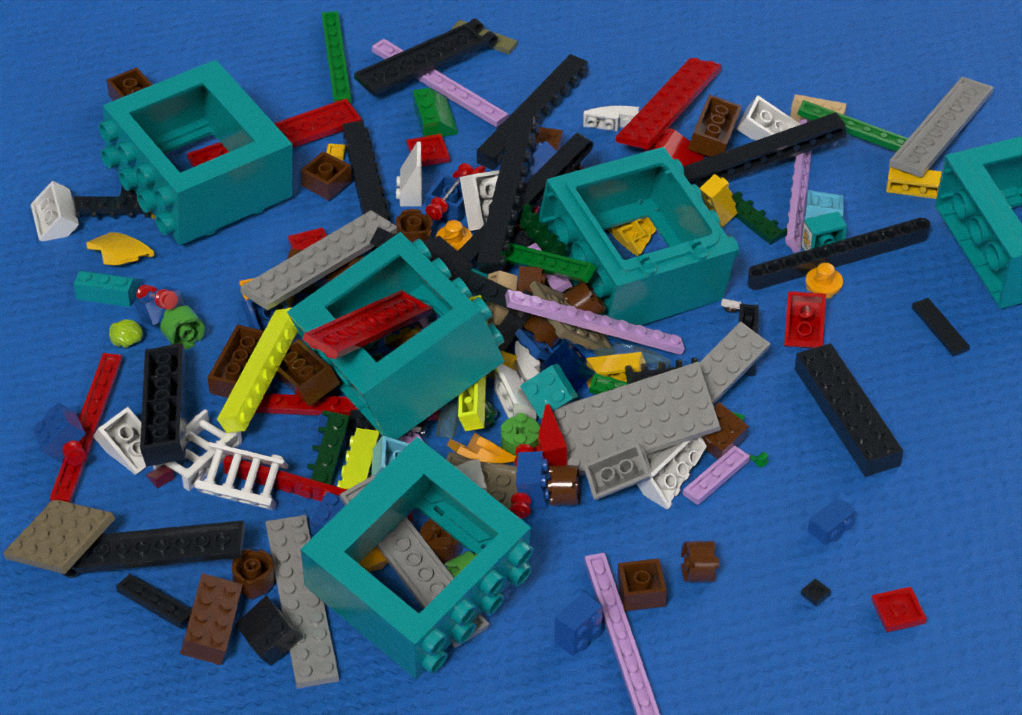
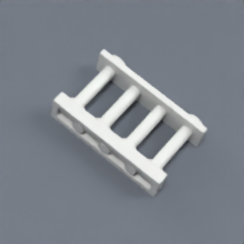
M204 409L186 426V445L192 441L206 449L207 452L203 456H198L186 449V458L194 462L187 469L176 462L153 465V468L155 470L166 465L182 475L183 487L191 491L195 487L197 480L202 481L208 475L215 453L208 446L209 442L199 437L198 434L205 429L220 438L219 441L228 444V447L237 448L242 444L241 431L226 433L209 423L208 411ZM223 454L220 463L225 459L226 455H229Z
M216 441V443L209 442L208 446L212 451H215L207 478L204 481L197 480L195 488L201 493L275 511L277 503L272 499L271 491L279 467L288 469L289 465L284 461V458L278 455L269 457L228 447V444L221 441ZM222 455H232L234 457L226 482L222 486L215 484L214 480ZM241 458L252 460L244 488L241 490L234 489L233 483ZM260 463L271 465L263 493H260V495L253 494L252 487Z

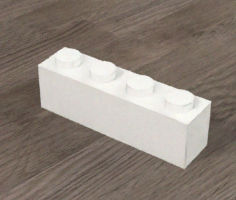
M698 437L670 446L660 453L650 463L651 478L636 483L643 495L665 509H669L672 505V499L681 490L680 486L683 481L689 477V471L692 466L696 465L707 447L703 439Z

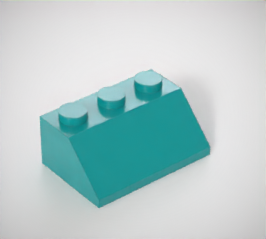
M79 271L74 282L76 300L131 307L141 279Z

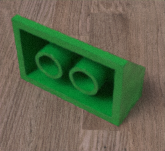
M431 88L413 90V107L423 137L441 134L442 137L457 135L458 130L447 98Z

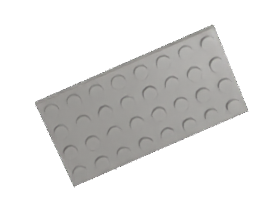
M699 362L563 405L553 411L567 445L566 465L579 466L580 476L586 474L583 464L637 442L644 448L646 454L721 430Z

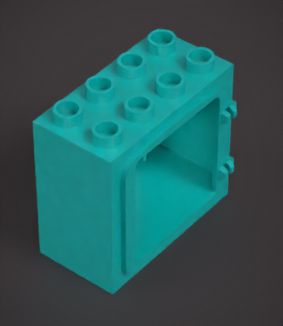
M217 60L103 105L104 121L98 124V128L106 146L100 150L104 165L108 169L115 168L118 171L119 180L126 191L132 189L135 191L137 201L143 212L148 213L151 211L155 215L156 224L163 235L171 234L179 245L203 235H212L216 232V229L248 215L260 214L265 208L292 197V143ZM209 135H215L229 151L224 155L181 173L164 155Z
M1022 136L945 155L935 203L938 213L999 309L1022 303V223L1012 210L1014 207L1022 206Z
M665 147L546 180L539 221L541 223L545 222L548 225V231L557 235V241L559 243L563 242L566 245L565 257L593 263L597 267L588 283L606 306V311L601 314L602 316L606 315L616 320H624L634 325H643L723 299L727 283L731 281V269L734 259L739 254L738 244L734 237H727L720 227L717 213L714 210H708L702 201V195L698 186L689 183L684 176L681 162L678 159H672ZM648 217L668 245V248L627 260L622 259L603 230ZM569 279L573 287L580 283V281Z
M401 232L287 311L300 337L303 339L306 332L400 290L433 307L432 310L440 318L378 362L365 350L381 338L337 359L327 357L324 352L310 347L308 343L303 341L307 347L332 368L340 382L337 387L382 436L396 440L505 362L498 346L504 343V339L492 323L487 325L486 321L492 317V313L480 297L474 301L469 300L472 294L466 284L459 277L451 282L449 278L452 275L440 258L431 262L429 259L432 258V255L426 245L419 238L411 243Z
M416 437L300 549L304 585L413 678L417 679L425 670L433 674L443 665L448 656L445 650L453 640L463 644L469 639L476 628V624L473 621L482 612L491 615L499 608L504 600V595L501 592L510 583L518 587L528 578L532 571V567L529 565V558L534 550L530 546L531 527L420 438ZM414 509H419L474 555L478 553L419 614L358 564Z

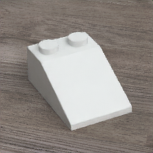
M757 95L748 105L737 130L750 139L759 140L798 126L800 123Z
M421 142L416 143L400 168V176H397V187L400 188H396V199H400V206H422Z
M127 407L99 427L93 437L109 455L133 474L137 475L146 468L140 450L141 422Z

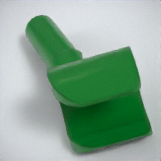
M762 452L758 456L750 455V460L754 461L761 468L769 462L766 460L769 456L767 453Z

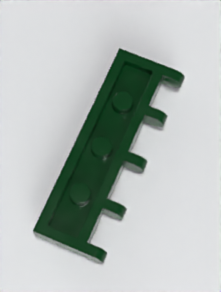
M738 191L732 195L737 210L735 217L768 244L772 245L787 236V228L781 230L777 226L778 221L776 219L770 221L765 217L766 212L763 209L757 211L753 208V201L748 200L746 202L741 198L743 193Z
M525 204L523 206L522 218L520 219L522 229L526 231L542 251L564 256L566 245L563 242L559 243L557 235L548 231V225L545 222L541 223L539 221L538 213H532L531 206Z
M323 410L322 415L328 417L325 428L318 427L317 432L323 433V438L320 446L313 445L312 450L318 452L315 465L307 464V469L313 470L312 480L331 485L350 417L349 415Z

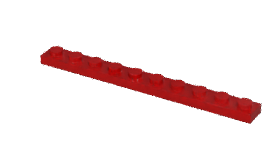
M102 354L79 417V421L86 433L79 441L86 453V459L82 464L72 466L67 463L66 457H64L50 495V502L54 500L72 502L94 441L93 436L99 427L120 369L122 355Z
M265 394L255 413L320 415L323 410L350 416L351 410L358 409L347 397L322 396L318 402L308 406L297 395ZM441 408L431 414L429 420H439Z
M226 455L223 463L225 474L228 475L233 457ZM241 460L236 477L246 480L252 462ZM259 465L254 482L265 485L270 467ZM280 470L277 472L273 488L317 501H322L326 492L340 496L341 493L347 491V489ZM410 512L406 517L412 523L413 512Z

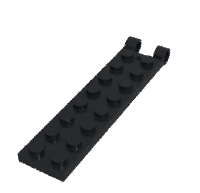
M474 18L468 23L355 72L354 79L371 95L376 96L484 46L493 47L498 42V36L492 31H488L480 36L478 33L482 31L483 23Z
M242 520L101 534L80 557V560H77L63 575L68 578H74L78 576V573L242 558L245 523Z

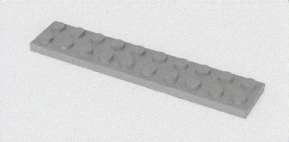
M962 76L890 159L889 166L911 173L914 176L922 177L991 96L994 87Z
M369 211L241 286L240 293L266 310H269L373 248L374 246L369 242L377 227L396 234L397 226L375 212Z
M741 321L699 362L713 405L770 348L768 341ZM666 448L647 454L649 463Z
M375 475L340 494V499L345 506L375 478ZM407 517L376 546L423 609L454 579ZM482 614L473 621L476 624V628L468 640L489 628V623ZM453 640L450 645L455 649L461 644Z
M306 515L265 521L282 614L302 636L289 649L296 687L298 689L338 682L339 675L324 602L304 585L300 549L310 540Z

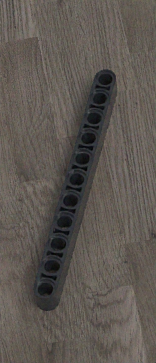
M576 133L525 183L524 192H521V206L517 208L518 219L517 222H514V228L520 223L525 204H529L532 211L543 200L546 180L570 173L592 151L593 141L580 133ZM486 223L458 250L475 268L478 266L477 259Z
M926 218L913 219L751 266L748 271L747 285L752 290H760L805 277L810 270L817 268L821 263H830L836 268L924 242L928 239L930 221Z

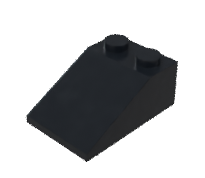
M267 595L235 623L257 655L270 666L302 638Z

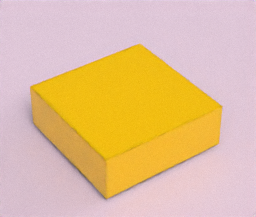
M328 143L326 153L344 161L346 145Z

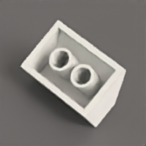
M499 170L460 177L470 231L479 230L487 222Z
M54 181L30 204L38 237L42 242L68 237L79 225L78 219L75 217L70 189Z
M503 364L499 365L494 369V390L508 419L516 416L518 413H524L527 417L536 421V416L538 415L520 387L524 383L523 378H519L517 371Z

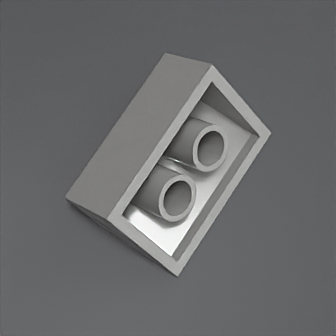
M639 442L583 464L594 500L651 478V466L646 451Z

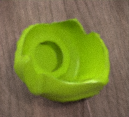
M121 320L113 323L109 328L110 341L117 347L123 346L126 349L133 343L140 342L143 337L142 327L133 320Z

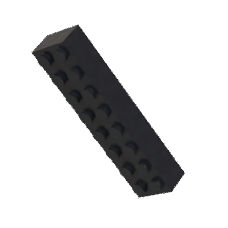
M183 343L145 350L140 450L146 467L186 459L188 357Z
M829 343L796 353L795 371L863 475L867 477L901 466L903 449L833 345Z

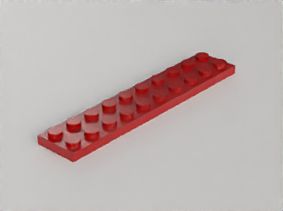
M689 58L616 135V143L649 149L721 71V64L714 61Z
M343 99L274 124L292 143V148L343 131L342 123L362 121V119L349 101ZM221 142L186 154L192 167H195L229 151Z
M400 290L306 332L302 340L308 343L310 347L324 352L327 357L337 359L430 315L433 307Z

